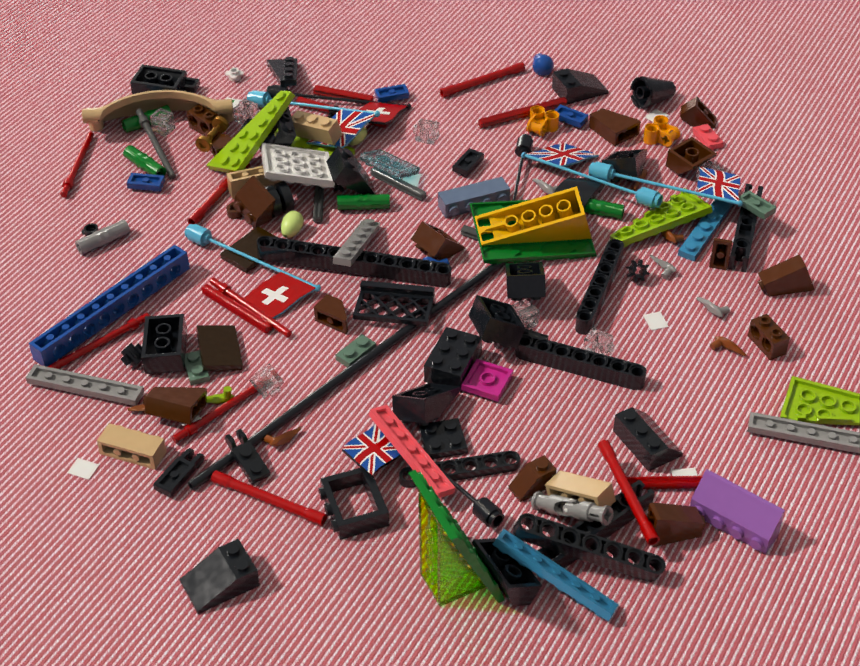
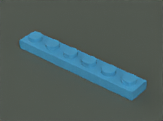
M714 200L711 204L712 213L700 219L678 250V256L695 261L734 204Z
M503 529L494 541L493 545L499 551L509 555L520 565L529 568L538 577L547 580L559 591L565 592L574 598L577 603L592 610L598 617L609 621L619 604L507 530Z

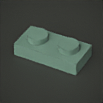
M747 191L739 196V200L743 202L742 207L763 220L776 212V206L751 191Z
M361 334L335 354L336 360L349 367L374 349L376 343Z
M200 350L185 353V368L190 385L210 381L208 371H203Z

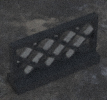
M361 281V290L354 309L353 319L428 326L432 307L436 301L435 287ZM376 303L380 305V307L374 310L370 307ZM394 305H396V306L398 307V309H396V310H394V311H391V310L389 309L390 307H392V306H394ZM412 307H415L417 309L412 313L408 311V309ZM364 309H367V310L369 311V312H367V313H365V314H364V313H359L360 311H362V310H364ZM384 310L387 312L385 315L378 314ZM402 312H403L404 314H406V316H404V317H397V316H396V315H398V314H400V313H402ZM422 314L425 319H417L415 317Z

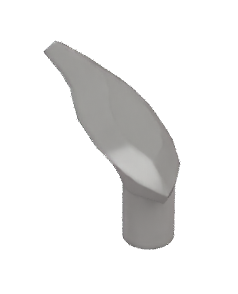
M532 179L547 194H552L558 187H552L539 179Z
M650 254V257L664 269L661 274L663 279H667L671 273L676 271V268L670 263Z
M696 298L715 316L723 317V314L730 312L728 306L719 307L704 298Z

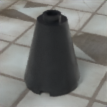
M644 76L636 77L630 87V90H633L631 99L637 108L644 109L674 96L676 87L672 81Z

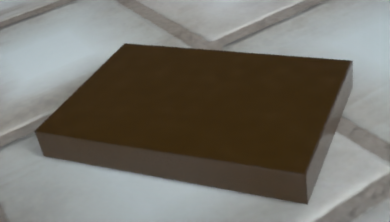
M258 226L230 247L264 261L257 254V239L261 236H276ZM227 249L220 253L223 260L245 273L259 265V263Z
M197 325L196 333L203 371L242 370L243 364L235 325Z

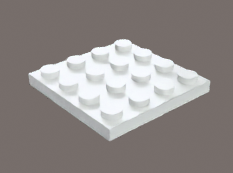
M262 143L261 154L266 179L270 181L281 180L291 184L295 182L302 183L306 186L318 185L322 188H334L335 183L326 162L330 157L329 152Z

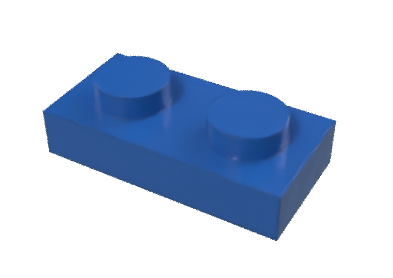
M405 84L374 89L378 102L409 98V91Z
M561 104L554 110L559 113V121L574 127L581 128L588 121V114Z
M131 173L127 181V188L161 192L165 183V176Z

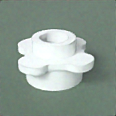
M235 67L226 71L225 75L229 76L230 81L236 82L241 79L244 72Z

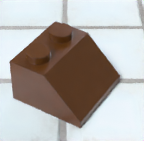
M690 137L668 150L666 166L677 174L684 173L716 157L717 153L695 138Z
M252 176L235 195L234 208L255 229L272 220L276 200L255 176Z
M423 221L411 238L416 243L415 247L423 252L426 250L428 252L427 256L436 260L437 258L440 260L448 259L464 249L462 244L443 230Z

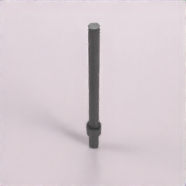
M137 109L136 114L139 118V123L145 129L156 153L167 170L169 178H176L150 126L148 117L144 115L142 109Z

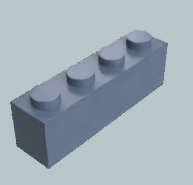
M503 177L438 192V207L445 218L471 212L470 203L510 201V188Z

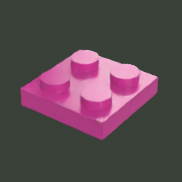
M476 359L462 383L461 390L498 402L513 376V370Z

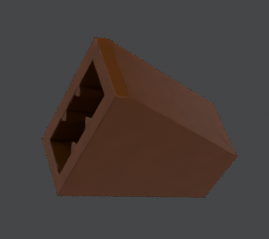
M603 108L590 114L589 128L613 146H617L639 135L641 121Z
M800 254L758 273L760 280L757 282L762 291L766 290L769 297L815 290Z
M153 387L149 393L145 394L143 399L145 414L190 425L206 407L207 388Z
M649 503L647 517L660 538L657 544L652 545V548L702 537L703 528L706 526L704 516L700 515L697 507Z

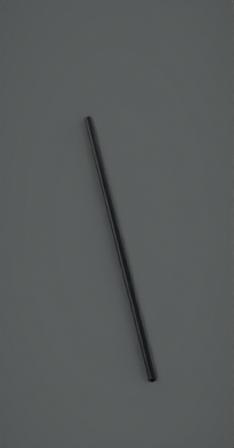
M505 263L490 264L433 305L430 319L505 266ZM421 314L417 319H425V317ZM407 324L248 438V441L254 447L264 440L266 435L276 432L420 326ZM231 451L188 482L189 487L193 491L211 479L215 470L222 471L236 461Z

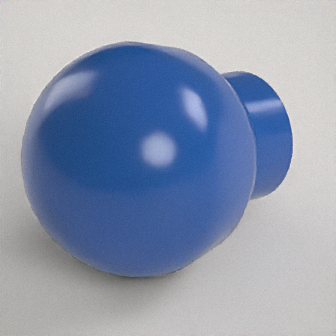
M536 54L532 63L533 70L539 76L549 75L554 68V62L546 54Z

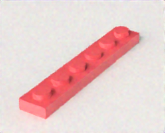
M384 405L370 409V418L412 470L422 473L438 498L453 494L455 486L389 406Z

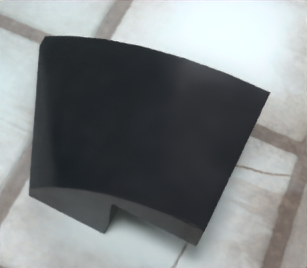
M567 178L553 193L577 186L583 208L585 209L588 201L594 199L597 193L602 191L605 184L587 178Z

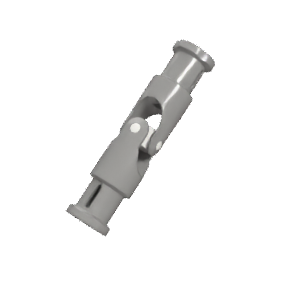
M536 491L531 499V506L536 511L541 509L547 510L550 514L574 517L587 522L597 521L605 526L609 525L613 519V509L608 505L603 507L597 506L594 502H579L576 499L555 494L550 496L544 495L540 491Z

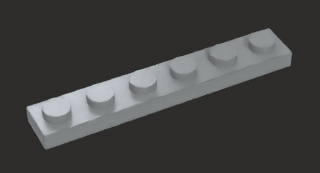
M373 219L363 220L333 256V264L351 267L379 231L380 222H375Z
M34 364L26 377L28 384L137 406L144 394L143 386Z
M750 412L747 432L860 454V432Z

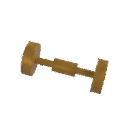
M216 116L212 120L213 128L207 136L202 135L196 139L195 144L200 151L209 152L213 146L211 140L218 132L223 133L228 129L229 123L224 117Z

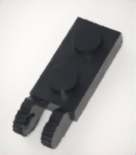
M241 429L236 430L237 438L241 443L239 446L236 445L235 440L230 434L225 436V441L231 450L232 456L251 484L270 476L271 472Z
M187 448L154 482V490L172 497L193 472L201 466L205 456L198 453L193 458L194 450Z

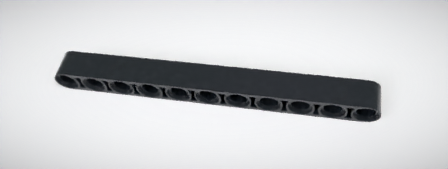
M261 236L257 239V254L262 260L436 287H448L451 284L452 267L447 263L363 251L353 265L348 267L333 264V256L341 247L271 236Z

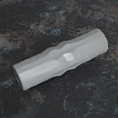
M123 219L75 241L79 253L83 255L129 234L130 228Z

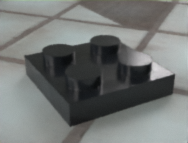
M458 418L431 422L426 426L419 425V433L424 450L431 459L468 453V447Z

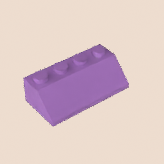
M708 469L704 472L690 503V506L697 507L700 515L704 516L707 523L764 554L767 553L778 538L785 513L784 509Z

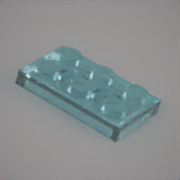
M381 149L364 152L360 155V160L364 161L366 165L379 168L380 172L389 173L395 179L419 174L420 167Z

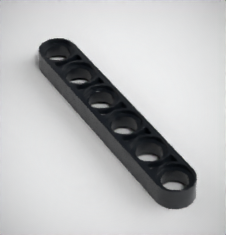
M504 451L435 463L443 472L447 468L454 469V473L446 474L454 481L516 471L520 466V455L515 451ZM512 458L516 460V462L513 464H509L505 460ZM494 462L496 465L494 467H488L485 465V463ZM473 465L476 468L474 470H467L465 466ZM410 466L401 469L399 472V482L405 488L417 487L413 480H405L403 478L405 475H409L408 472L413 471Z

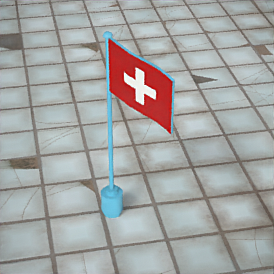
M189 224L185 229V236L194 243L206 246L212 242L279 272L243 297L273 319L283 314L300 299L314 291L318 292L321 290L319 284H312L212 239V233L207 228L198 224Z

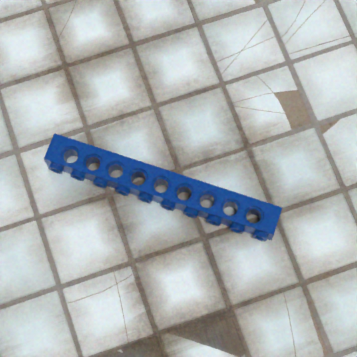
M173 245L29 342L33 360L46 367L56 362L189 270L187 252Z

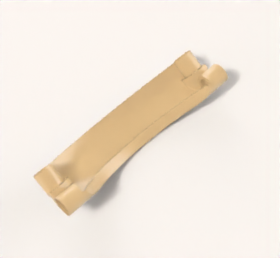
M156 90L132 94L102 107L82 109V119L84 124H89L91 131L97 132L104 129L103 122L135 115L137 109H142L144 113L148 110L168 105L171 111H188L200 104L219 116L224 117L228 123L234 120L232 99L216 100L186 91Z

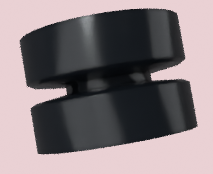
M285 181L275 183L274 186H265L267 191L276 200L272 218L282 215V212L286 214L294 211V199Z

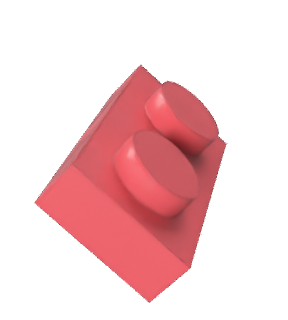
M708 124L693 127L692 133L709 149L723 148L724 142Z

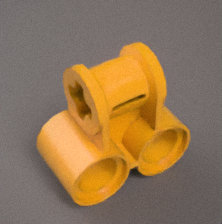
M539 105L531 107L530 119L526 126L527 132L532 131L543 137L546 131L555 132L558 130L559 113L557 111L549 110L545 112V108Z
M658 115L654 117L653 123L645 125L643 142L648 145H655L658 142L669 147L673 144L674 140L680 137L681 133L677 127L668 124L666 116Z

